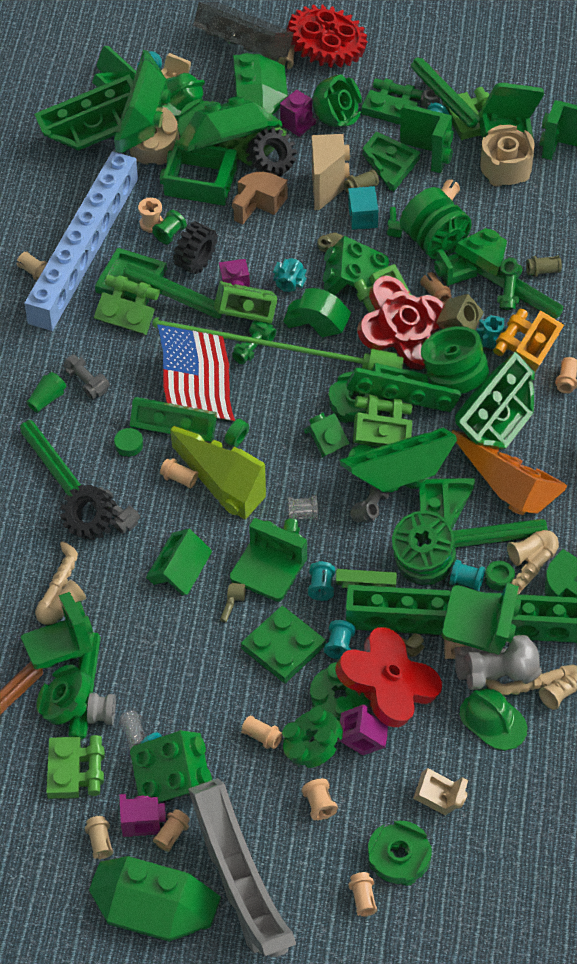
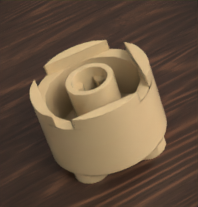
M165 107L162 109V125L160 128L156 127L154 137L129 149L131 155L142 164L157 163V165L166 163L168 151L173 150L176 140H179L177 120L173 113Z
M500 125L488 131V135L482 140L480 168L485 177L489 179L490 184L493 186L512 185L529 179L532 171L535 146L531 134L526 130L523 133L517 130V126Z

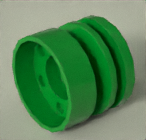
M437 187L425 189L417 194L407 204L400 217V227L414 242H417L431 259H437V250L443 249L447 256L453 253L457 242L467 238L472 227L470 217L458 205H454V202Z
M416 511L403 517L396 525L392 535V545L395 562L400 573L410 582L420 585L435 584L445 579L452 571L456 561L454 533L448 521L434 512ZM425 540L429 541V545L424 543ZM418 542L424 543L422 547L418 545Z

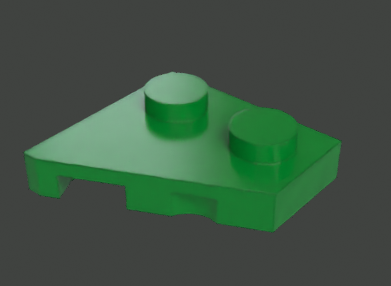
M377 131L362 148L365 159L393 192L420 160V151Z
M485 228L457 242L454 252L492 275L498 276L507 240L499 236L496 231Z
M425 479L424 482L419 483L420 511H430L439 514L453 528L474 489L475 479Z

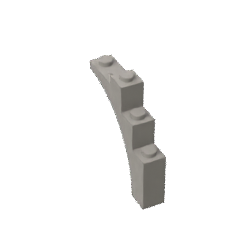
M217 778L189 788L188 790L210 859L218 867L229 903L236 909L247 946L254 953L258 952L264 956L277 957L285 954L289 950L288 947L296 945L293 932L280 916L262 882L242 835L225 784Z

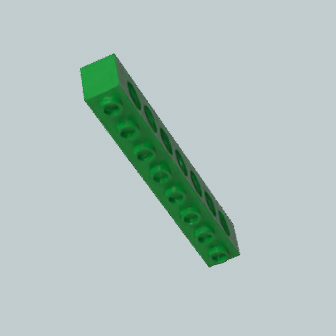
M348 585L346 621L353 624L356 628L355 630L373 631L376 628L384 627L400 633L441 635L451 591ZM486 593V594H490V595H493V596L500 597L502 593ZM517 594V598L521 599V604L517 616L512 617L511 624L516 625L514 636L525 635L530 640L577 643V598Z

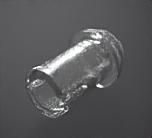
M135 710L123 713L120 716L121 721L119 722L120 728L125 731L130 750L133 746L140 744L146 737L141 724L143 718Z

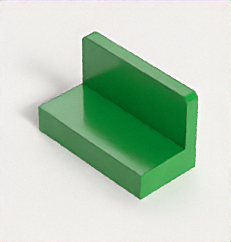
M190 528L173 532L146 578L153 585L169 582L181 595H187L210 557L212 550Z

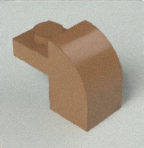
M254 172L242 177L238 181V194L232 202L234 221L244 224L256 207L275 215L288 198L287 180L268 172Z

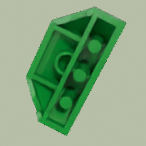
M147 50L142 52L114 137L117 153H123L154 137L156 127L160 128L162 125L163 105H168L171 90L167 89L166 78Z
M244 53L242 55H233L236 97L243 96L244 99L255 102L270 114L276 113L280 109V103L288 97L285 66L260 54Z
M129 74L35 113L34 115L43 135L78 151L115 136L133 81Z
M243 96L232 97L228 99L229 103L221 105L219 102L209 103L205 105V109L196 111L177 145L178 148L189 152L255 134L264 129L269 130L270 128L282 127V122L255 102L246 100Z
M514 352L477 387L455 415L456 424L475 444L500 450L506 449L534 413L533 381L535 372Z
M440 428L341 459L340 465L382 492H394L400 486L419 484L424 482L425 478L435 476L456 443L457 438L455 434L447 429Z
M130 856L101 861L89 888V893L107 924L168 942L190 935L201 929L211 928L221 901L220 895L189 873Z

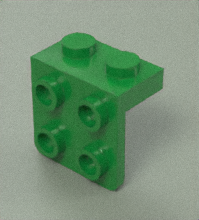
M497 83L478 114L480 117L479 124L482 139L488 135L489 130L500 125L517 126V130L523 133L526 130L533 137L530 117L544 96L543 88Z
M555 100L550 114L545 113L542 128L546 130L542 132L539 146L543 147L542 158L552 160L558 142L577 146V105Z
M407 104L403 105L400 112L401 143L432 151L431 171L442 173L445 164L450 163L453 149H451L454 133L452 131V115Z
M343 236L333 247H329L325 253L324 290L336 295L347 284L355 287L354 283L361 279H364L367 287H370L373 284L369 277L373 273L388 267L389 259L385 254Z
M254 518L249 526L250 543L232 570L230 580L232 583L245 584L246 589L279 602L284 599L307 561V539L296 532H288L281 529L270 521Z
M507 583L500 597L459 585L453 586L442 627V638L499 655L505 643H511L514 637L516 625L511 624L512 617L517 616L521 604V599L517 598L519 586Z
M70 592L59 595L65 620L27 632L21 636L22 643L34 669L49 668L56 663L71 658H78L85 653L93 651L88 635L93 633L89 617L85 616L81 602H75Z
M180 730L133 746L130 750L138 796L158 797V803H163L181 796H190L189 788L211 781V773L207 768L205 758L206 747L201 738V733Z

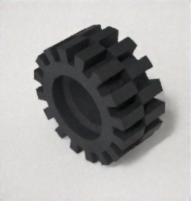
M275 128L262 130L247 145L249 147L246 149L245 154L250 155L246 157V160L253 163L249 166L250 169L256 168V172H268L280 177L296 161V157L293 156L297 154V150L292 149L295 145L294 141L289 143L288 139L290 136L288 134L282 136L283 130L281 129L275 132ZM265 145H270L277 151L279 156L278 162H272L265 156L263 151Z
M195 221L186 226L185 232L182 231V237L176 243L178 246L174 248L176 254L173 256V260H175L174 264L193 274H198V272L201 273L203 271V267H207L208 260L211 261V254L216 250L214 246L218 242L216 239L218 235L215 230Z
M88 484L87 486L79 485V490L74 488L70 490L73 495L72 497L65 496L64 500L68 501L67 505L61 504V509L65 513L60 514L62 520L66 521L62 524L65 528L69 529L68 531L71 534L81 538L95 540V537L101 539L104 537L102 532L109 533L111 531L108 525H115L116 520L112 519V516H118V511L113 509V507L117 506L116 502L111 500L113 497L100 488ZM88 502H94L97 506L96 515L91 522L84 523L81 519L82 509Z

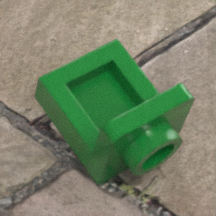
M443 249L437 250L434 269L437 276L442 277L447 286L477 276V268L468 259L458 253L447 256Z
M321 413L309 419L308 421L311 425L303 429L305 434H311L322 457L350 444L335 413L325 417L324 413Z

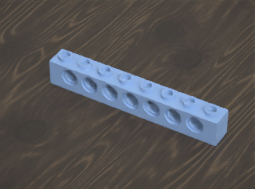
M111 152L24 303L28 324L53 331L138 180L135 157Z

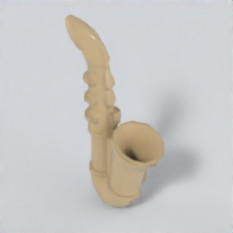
M538 531L524 541L509 542L507 544V552L514 565L519 566L525 560L528 562L522 567L521 573L517 574L516 579H513L511 584L519 586L517 594L523 591L539 573L540 568L550 558L554 557L559 548L558 537L552 531Z
M63 541L60 542V545L66 557L62 560V564L58 567L49 584L50 587L42 600L38 602L35 611L37 620L44 625L54 624L63 618L64 614L59 595L70 592L75 602L86 599L83 590L74 581H68L67 579L71 576V570L75 568L78 553L74 547Z
M577 665L561 666L559 669L541 674L528 684H524L522 681L501 684L497 680L486 679L485 685L489 689L500 692L502 695H518L520 692H528L529 690L540 688L539 696L542 702L548 708L556 710L564 698L577 691Z

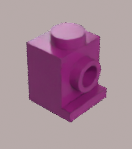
M296 89L280 103V121L282 126L295 135L302 136L316 124V119L312 117V98Z
M246 259L219 262L221 282L231 283L233 286L237 284L250 287Z
M360 705L341 713L340 723L343 728V736L341 740L339 738L337 740L364 756L386 748L388 726L374 715L368 714L367 706Z
M119 794L123 837L157 835L160 831V822H166L165 803H158V797L138 796L134 799H126V794Z

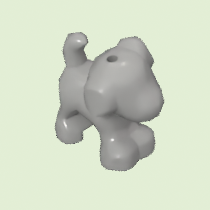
M525 635L514 636L512 642L509 643V647L503 648L499 655L469 646L455 647L457 677L460 680L467 679L470 690L481 689L486 684V679L497 680L507 675L514 681H522L524 684H528L541 675L539 652L535 644Z

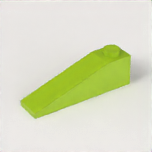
M176 426L171 428L172 447L193 471L199 473L198 478L226 511L246 520L266 497L265 463L242 449L233 447L230 451L222 448V443L213 440L211 443H207L199 434Z

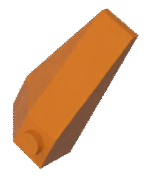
M452 430V433L456 435L458 446L499 498L510 504L508 508L511 511L520 515H524L525 512L538 514L566 490L567 485L548 473L538 468L534 470L521 465L523 460L501 452L498 454L499 449L477 445L464 432Z

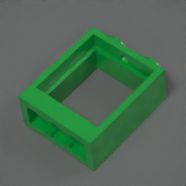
M176 140L173 150L168 151L167 167L162 169L160 174V184H163L164 196L225 206L238 169L237 150L206 146L188 152L178 148L177 142L179 140ZM182 164L219 170L215 183L178 177Z

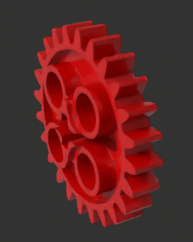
M314 4L311 6V10L306 6H303L302 11L297 9L295 15H291L286 29L288 31L286 37L290 38L289 45H295V52L302 51V58L309 56L311 63L318 60L320 66L325 62L328 63L330 68H332L333 63H336L340 68H342L343 63L351 66L352 61L357 63L359 57L362 58L365 51L367 34L363 33L364 27H358L359 20H351L353 15L344 16V10L335 12L333 6L330 10L326 9L324 5H321V8L318 9Z

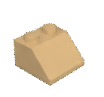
M343 134L312 135L314 210L322 209L344 190L345 179L350 176L349 163H345V161H350L349 145H344Z

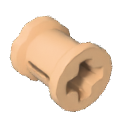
M146 198L138 205L139 213L142 215L140 227L143 231L152 233V227L163 221V218L160 216L162 204L156 198Z
M323 778L312 780L302 787V794L308 798L311 806V818L317 821L333 816L338 809L337 804L330 797L328 791L329 783Z

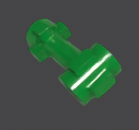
M508 257V259H505L500 264V271L505 274L503 295L498 296L497 303L499 304V309L515 310L516 304H519V297L514 296L516 278L522 274L523 267L517 263L515 258Z
M255 320L250 326L249 333L252 335L251 338L273 341L276 329L270 323ZM243 342L240 345L237 343L233 348L232 357L239 364H245L248 360L251 361L254 358V352L252 351L258 344Z

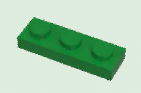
M135 397L132 402L129 426L171 434V428L176 426L199 434L204 441L211 442L214 440L217 412Z

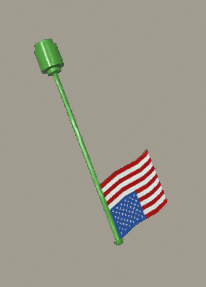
M159 317L154 318L152 321V325L155 328L158 326L163 351V388L166 403L217 412V419L234 422L235 418L230 403L229 362L224 338L362 364V369L371 370L375 363L402 369L403 357H398L397 353L371 349L370 354L364 353V358H358L160 321Z

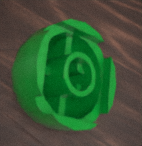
M342 74L326 78L317 85L312 101L314 112L321 122L332 127H345L356 123L361 111H358V103H362L359 88L352 78H345Z

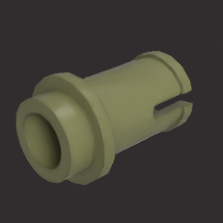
M369 170L355 177L350 175L344 181V188L348 194V188L378 186L379 178L374 170Z
M559 255L543 258L532 256L531 259L526 260L527 274L533 277L544 273H560L562 270V262Z

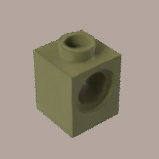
M469 294L448 299L436 323L442 330L455 326L469 327L475 330L484 312Z

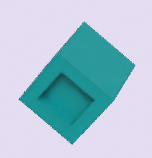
M375 186L348 188L351 229L378 228V204Z

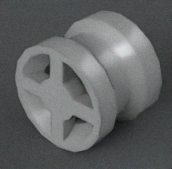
M90 693L87 707L88 724L104 721L106 725H113L116 710L115 694L100 697L97 693Z

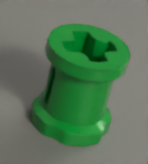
M169 210L166 213V218L160 224H155L152 227V233L158 241L168 245L172 242L173 236L178 231L186 228L187 223L178 211Z

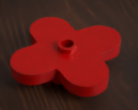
M382 276L375 281L369 291L371 303L376 311L366 314L359 322L357 327L358 337L370 349L383 350L394 347L398 355L403 357V362L408 367L417 370L424 369L426 367L421 357V347L425 340L431 336L430 334L441 329L436 322L445 305L434 296L424 295L416 298L413 295H409L410 291L406 290L401 281L392 276Z
M384 627L374 629L366 638L364 643L365 651L348 650L343 653L335 666L339 680L346 687L357 691L359 695L363 692L371 700L370 706L375 716L382 723L390 727L404 726L414 714V702L420 704L431 703L442 690V681L438 673L426 664L410 661L407 657L406 645L403 639L395 631Z

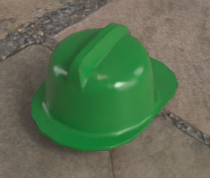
M181 73L175 77L167 78V89L171 90L168 105H163V107L171 111L174 116H179L181 110L188 103L202 99L204 94L202 87L205 81L198 80L189 73Z
M494 689L474 690L461 704L459 715L462 723L494 749L504 751L515 749L525 740L528 729L525 718L507 702L500 692Z

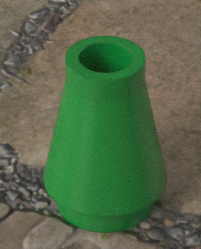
M53 372L43 375L32 395L26 401V404L34 412L39 413L44 407L64 394L63 390L67 386Z

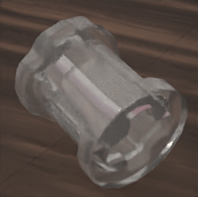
M317 495L301 499H293L292 496L287 497L289 519L312 518L313 520H318Z

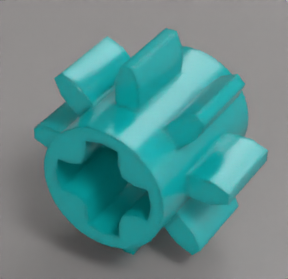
M284 259L283 263H276L273 270L275 274L273 281H276L279 289L285 292L295 291L296 287H303L307 279L305 277L307 270L296 259Z
M490 315L485 321L479 320V328L476 329V332L482 339L483 347L495 348L497 345L496 339L508 327L504 326L505 318Z

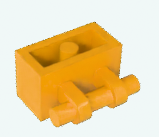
M518 309L517 313L508 320V327L505 332L500 333L496 339L497 345L493 351L498 356H503L506 350L516 352L536 372L564 325L542 311L539 312L534 322L531 323L526 320L528 312L524 309ZM517 332L525 334L522 341L514 338Z

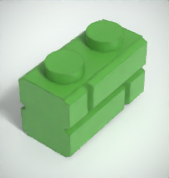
M220 281L214 308L220 314L272 323L277 296L273 291L237 284L233 286L231 283Z

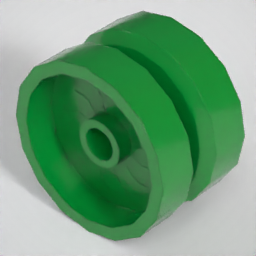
M455 326L440 330L426 339L421 347V357L427 369L430 384L456 389L463 394L480 386L489 375V365L486 355L483 353L480 335L474 329Z

